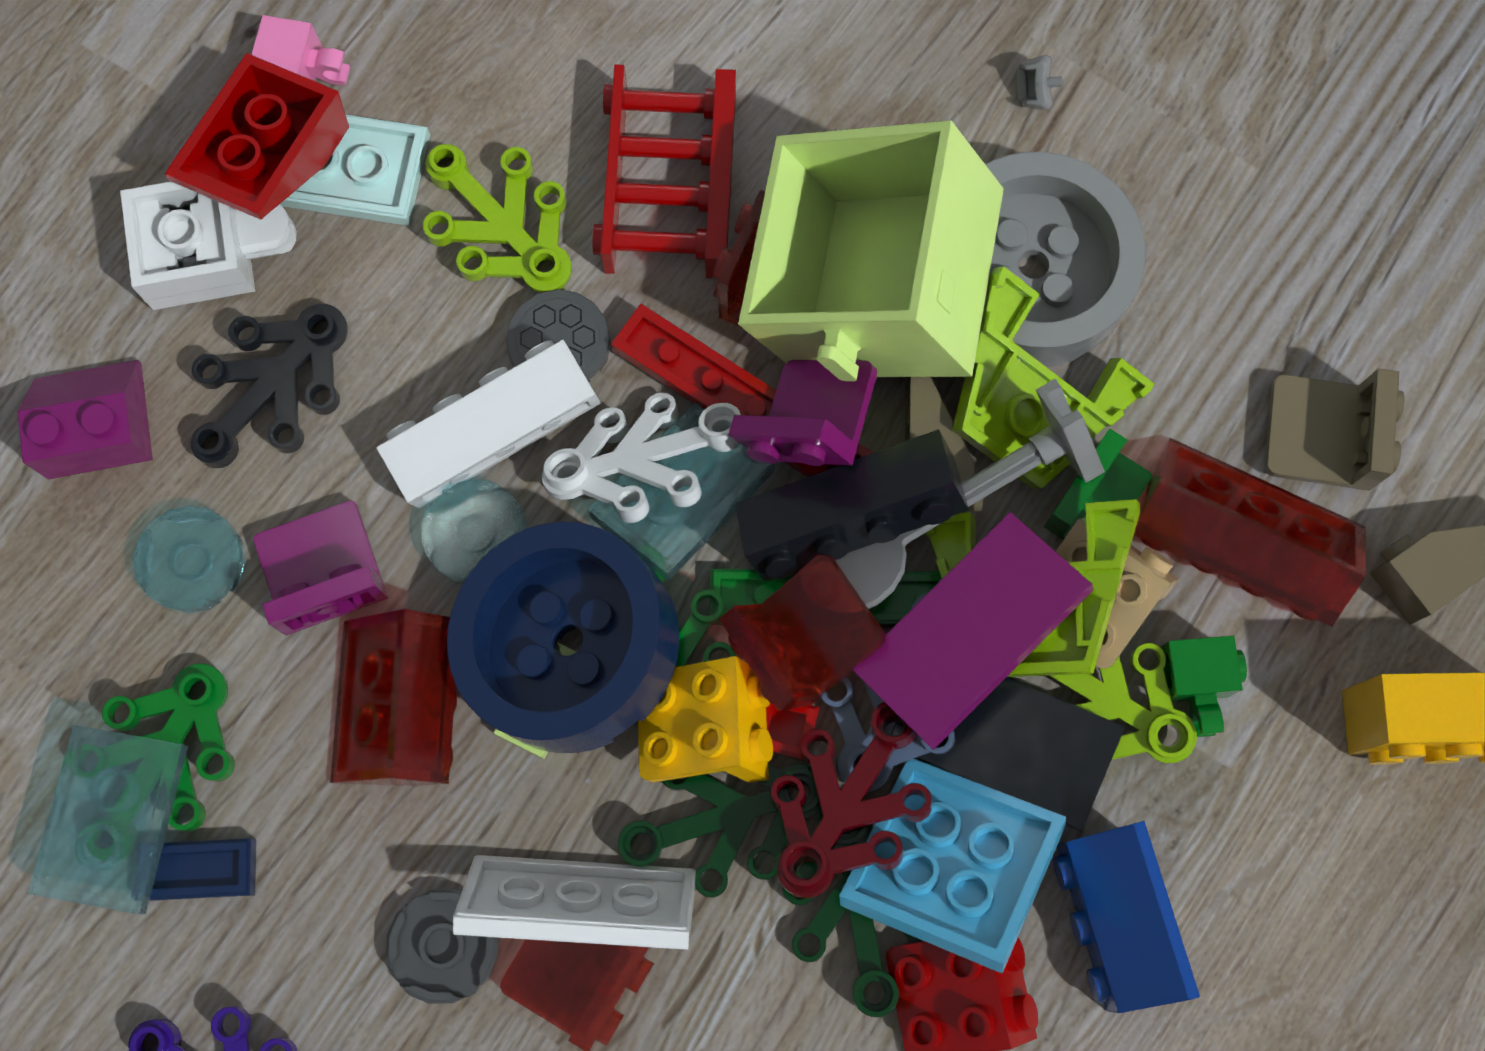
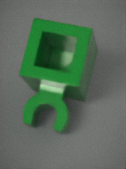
M1235 636L1166 642L1161 648L1166 655V664L1163 670L1171 701H1189V717L1196 727L1197 738L1216 736V733H1223V716L1217 699L1228 698L1242 691V682H1245L1247 677L1246 659L1242 650L1236 649Z

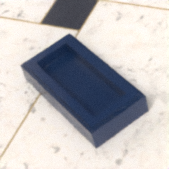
M256 839L139 844L137 901L255 896Z

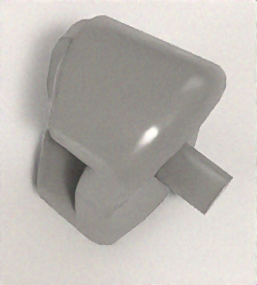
M1042 55L1020 62L1016 74L1018 100L1023 107L1048 110L1052 107L1051 87H1062L1063 78L1062 76L1050 77L1052 66L1050 56Z

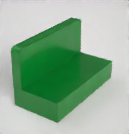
M1108 429L1095 448L1105 472L1087 483L1078 474L1043 527L1064 540L1076 521L1086 518L1085 503L1139 499L1151 481L1152 473L1120 453L1127 442L1126 438L1112 429Z

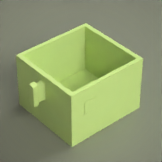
M951 120L776 136L738 325L785 363L790 360H817L842 381H857L859 366L855 364L856 360L869 361L876 367L877 377H972L1004 188Z

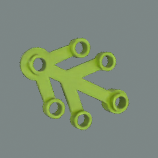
M441 144L433 148L427 155L425 162L432 183L440 189H456L486 221L453 220L444 211H433L423 221V230L429 242L435 246H446L451 242L509 244L519 256L487 257L484 250L480 247L467 246L463 248L456 258L461 275L469 281H479L485 277L523 278L526 285L538 293L562 289L568 283L572 274L570 257L564 249L558 246L560 214L566 207V197L562 186L554 181H546L535 189L534 199L537 209L541 213L538 241L536 243L524 230L527 179L533 172V164L527 150L521 147H511L501 156L500 162L506 177L503 208L469 173L465 155L458 147L451 144ZM442 159H454L453 163L448 167L437 166V163ZM517 159L526 162L519 170H512L508 167L512 161ZM552 193L559 196L558 201L554 204L547 205L542 202V198L547 194ZM438 223L448 225V229L442 234H433L431 232L434 225ZM471 258L481 259V265L474 270L464 267L467 260ZM550 260L555 263L553 269L549 272L537 270L538 264L542 261Z
M1154 643L1140 644L1133 649L1130 655L1132 668L1138 674L1143 675L1150 711L1130 699L1120 656L1112 666L1099 668L1102 681L1090 674L1049 675L1090 700V702L1075 706L1107 720L1119 718L1139 730L1121 736L1112 760L1147 752L1153 759L1159 762L1177 763L1186 759L1194 750L1197 742L1196 727L1187 714L1173 708L1163 670L1166 664V655L1160 646ZM1145 649L1154 651L1158 658L1157 665L1151 670H1146L1139 664V654ZM1169 724L1175 728L1177 739L1172 745L1164 746L1158 739V731L1162 726Z

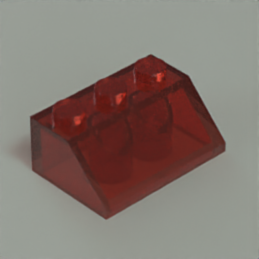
M401 609L344 621L330 783L397 786L449 784V773L453 762V749L451 746L453 715L457 707L456 684L450 670L447 652V634L450 617Z

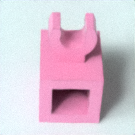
M262 15L252 51L253 56L313 81L319 78L330 84L346 85L351 67L349 64L343 63L344 52L334 48H323L312 23Z

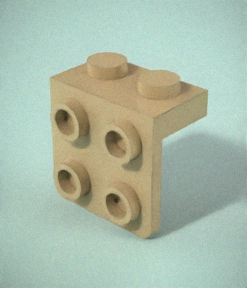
M1086 518L1076 521L1056 550L1067 562H1082L1088 559ZM1132 545L1130 546L1096 666L1099 668H1108L1115 663L1156 604L1167 597L1180 580L1169 572L1173 564L1163 555L1147 546L1142 552Z

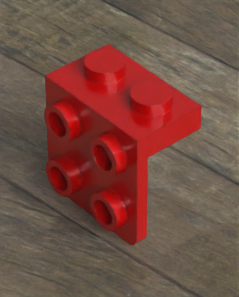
M1017 938L1003 973L994 971L925 941L895 946L887 951L886 961L889 975L895 980L899 990L896 1010L905 1051H1002L1013 1049L1037 1039L1035 1029L1038 1025V1011L1033 997L1027 993L1022 971L1025 967V952L1019 938Z

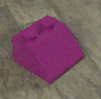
M139 360L35 378L17 411L22 462L48 480L153 460L142 365Z

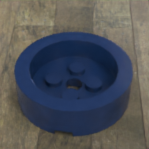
M565 521L550 522L524 529L508 537L490 550L476 564L461 586L451 611L447 634L448 660L454 682L461 696L475 714L487 724L528 746L547 752L563 754L591 751L614 742V737L627 730L638 720L643 722L664 695L673 676L679 650V624L675 605L671 595L667 592L654 570L624 541L610 532L589 524ZM578 628L583 635V643L580 649L570 656H562L557 641L562 640L566 633Z

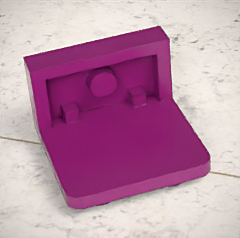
M790 360L782 369L769 416L734 415L728 435L747 449L746 454L750 458L770 464L793 462L812 466H821L823 464L852 466L877 377V369L869 361L856 360L855 364L859 366L857 381H842L817 360Z

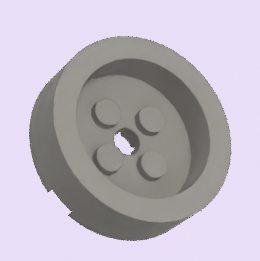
M1037 151L1011 154L986 163L985 165L1004 188L990 274L994 268L1005 266L1040 294L1013 338V342L1047 368L1079 359L1084 353L1109 337L1132 303L1140 287L1146 263V246L1138 215L1124 192L1109 177L1078 159L1052 152ZM1030 255H1034L1035 259L1043 264L1047 272L1040 278L1032 279L1021 273L1018 263L1025 258H1029Z

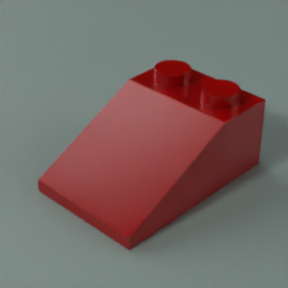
M246 53L164 174L169 181L262 220L326 165L349 129L339 92Z

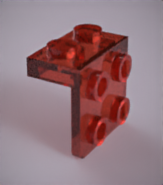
M830 555L816 556L762 604L733 606L719 619L729 634L728 640L732 649L747 661L758 678L760 692L779 711L812 705L851 673L853 668L879 650L886 641L885 632L835 559Z
M525 939L503 976L500 988L509 998L571 1035L568 1041L582 1050L591 1051L597 1042L607 1047L625 1016L616 1010L628 989L635 994L639 992L655 964L646 958L652 947Z

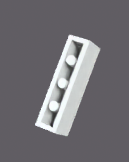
M552 340L538 344L525 354V362L509 371L506 367H501L488 373L480 379L479 385L481 387L464 397L461 394L451 395L433 407L432 410L435 414L417 424L414 420L407 421L387 433L388 441L376 448L407 503L420 509L601 404L564 340L556 344Z

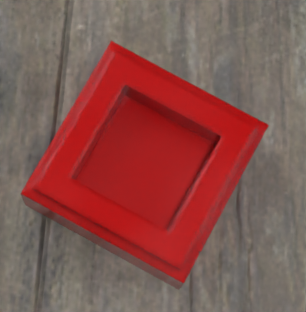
M771 694L770 704L766 707L767 730L773 743V754L805 762L801 751V740L807 732L814 730L820 707Z

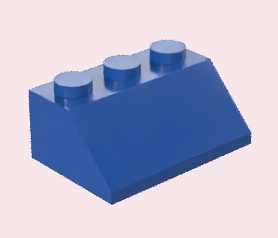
M1145 821L1058 844L1057 851L1059 856L1053 858V867L1061 889L1063 891L1069 889L1076 912L1070 913V923L1078 945L1080 947L1086 945L1093 968L1086 971L1087 980L1096 1003L1104 1002L1106 1011L1119 1014L1199 998L1200 994Z

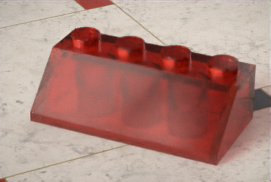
M1169 438L1140 502V515L1134 536L1139 537L1146 546L1154 550L1169 551L1189 560L1191 565L1201 572L1207 574L1217 573L1238 583L1243 590L1253 596H1267L1288 606L1293 613L1303 619L1318 620L1333 627L1366 577V526L1175 439Z

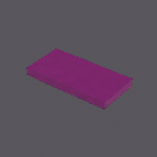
M1009 512L852 670L934 750L1094 590L1093 585L1014 514Z

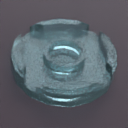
M471 479L452 484L442 491L443 494L434 503L431 502L424 513L420 531L424 553L440 574L457 584H463L476 564L496 545L528 528L526 516L520 504L512 494L494 482Z
M194 506L168 510L151 521L138 538L133 557L135 577L146 596L168 610L188 614L210 610L222 601L220 600L229 591L233 592L241 581L246 562L243 541L230 522L210 509Z

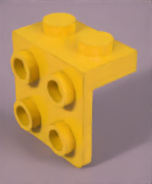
M737 656L675 667L670 683L659 703L643 722L638 720L639 774L641 778L649 782H659L725 771L748 783L769 780L768 762L771 761L773 756V743L767 730L766 707L770 704L771 692L764 673Z

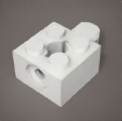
M172 181L120 191L131 286L153 310L255 292L251 259L289 252L296 242L297 230L295 225L280 204L260 220Z

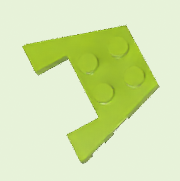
M1005 266L994 268L989 276L973 375L964 379L952 428L953 432L960 435L994 462L999 461L1029 443V437L1050 425L1036 389L1053 379H1056L1060 384L1071 412L1078 409L1083 416L1091 439L1106 426L1114 425L1125 415L1123 411L1137 398H1144L1155 385V383L1124 359L1111 358L1086 398L1014 343L1013 338L1040 294ZM1063 455L1046 466L1044 463H1041L1018 477V479L1030 488L1042 489L1070 463Z
M1137 499L1085 503L1088 559L1087 561L1068 563L1092 583L1094 590L1007 677L1094 673L1140 515V503ZM970 512L954 515L949 520L926 532V535L930 537L938 559L936 563L942 579L976 546L975 516Z

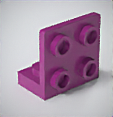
M352 500L257 533L253 537L272 597L271 601L262 604L268 624L286 636L389 599L359 508Z

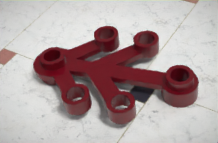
M885 702L880 703L874 709L871 716L874 738L841 790L833 764L836 750L832 736L822 729L811 730L803 736L801 751L804 760L811 765L823 813V819L811 838L802 811V807L806 802V792L801 780L792 775H784L776 779L772 784L771 797L776 808L781 811L788 840V846L782 851L777 862V874L785 890L796 897L812 898L822 894L829 888L834 875L837 873L874 865L881 870H891L901 863L903 847L900 838L895 833L880 831L875 833L869 842L833 849L843 831L898 817H903L910 822H920L926 819L932 811L931 794L925 786L919 783L907 784L897 793L863 801L894 749H902L908 746L916 736V733ZM892 722L901 723L905 727L903 733L898 736H890L885 733L884 729ZM816 741H822L828 745V748L822 755H812L808 752L809 746ZM786 787H794L799 791L796 799L791 802L781 801L779 793ZM911 795H919L926 801L919 810L908 809L904 802ZM883 842H889L896 847V852L892 857L883 859L875 854L876 847ZM803 862H812L817 866V871L810 878H800L796 874L798 866Z

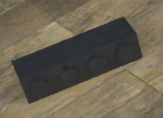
M939 429L855 459L852 466L839 465L735 503L744 555L765 582L790 577L798 570L824 561L841 559L849 552L875 543L892 541L900 534L926 525L940 524L949 520L954 515L969 511L955 458Z

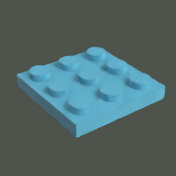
M911 759L906 761L890 794L899 792L902 787L910 783L922 784L931 794L932 811L926 819L920 822H910L903 817L875 823L866 842H869L870 838L877 832L891 831L902 842L903 859L897 867L891 870H881L874 865L853 869L839 895L840 906L994 971L1003 973L1065 829L1066 816L919 760ZM911 795L905 800L904 805L910 810H919L926 801L919 795ZM883 842L875 849V854L883 859L892 857L896 852V847L889 842Z

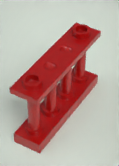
M614 64L613 84H604L603 113L604 115H611L603 224H594L592 238L593 255H601L605 274H615L616 251L696 254V260H705L706 278L726 279L736 105V70L716 69L715 89L705 88V93L628 90L625 65ZM626 111L704 114V119L713 120L712 135L702 134V139L624 136ZM623 157L701 160V165L710 166L709 181H700L699 186L621 183ZM620 203L698 207L699 212H707V229L697 228L696 234L618 230Z

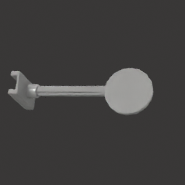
M1056 379L1036 389L1050 425L1029 437V443L962 482L968 507L1041 463H1044L1046 466L1063 455L1085 483L1105 472L1083 416L1078 409L1071 412L1063 390ZM939 524L926 525L900 534L892 541L875 543L849 552L841 559L824 561L801 569L804 586L820 606L837 613H858L874 607L894 592L905 572L906 544Z

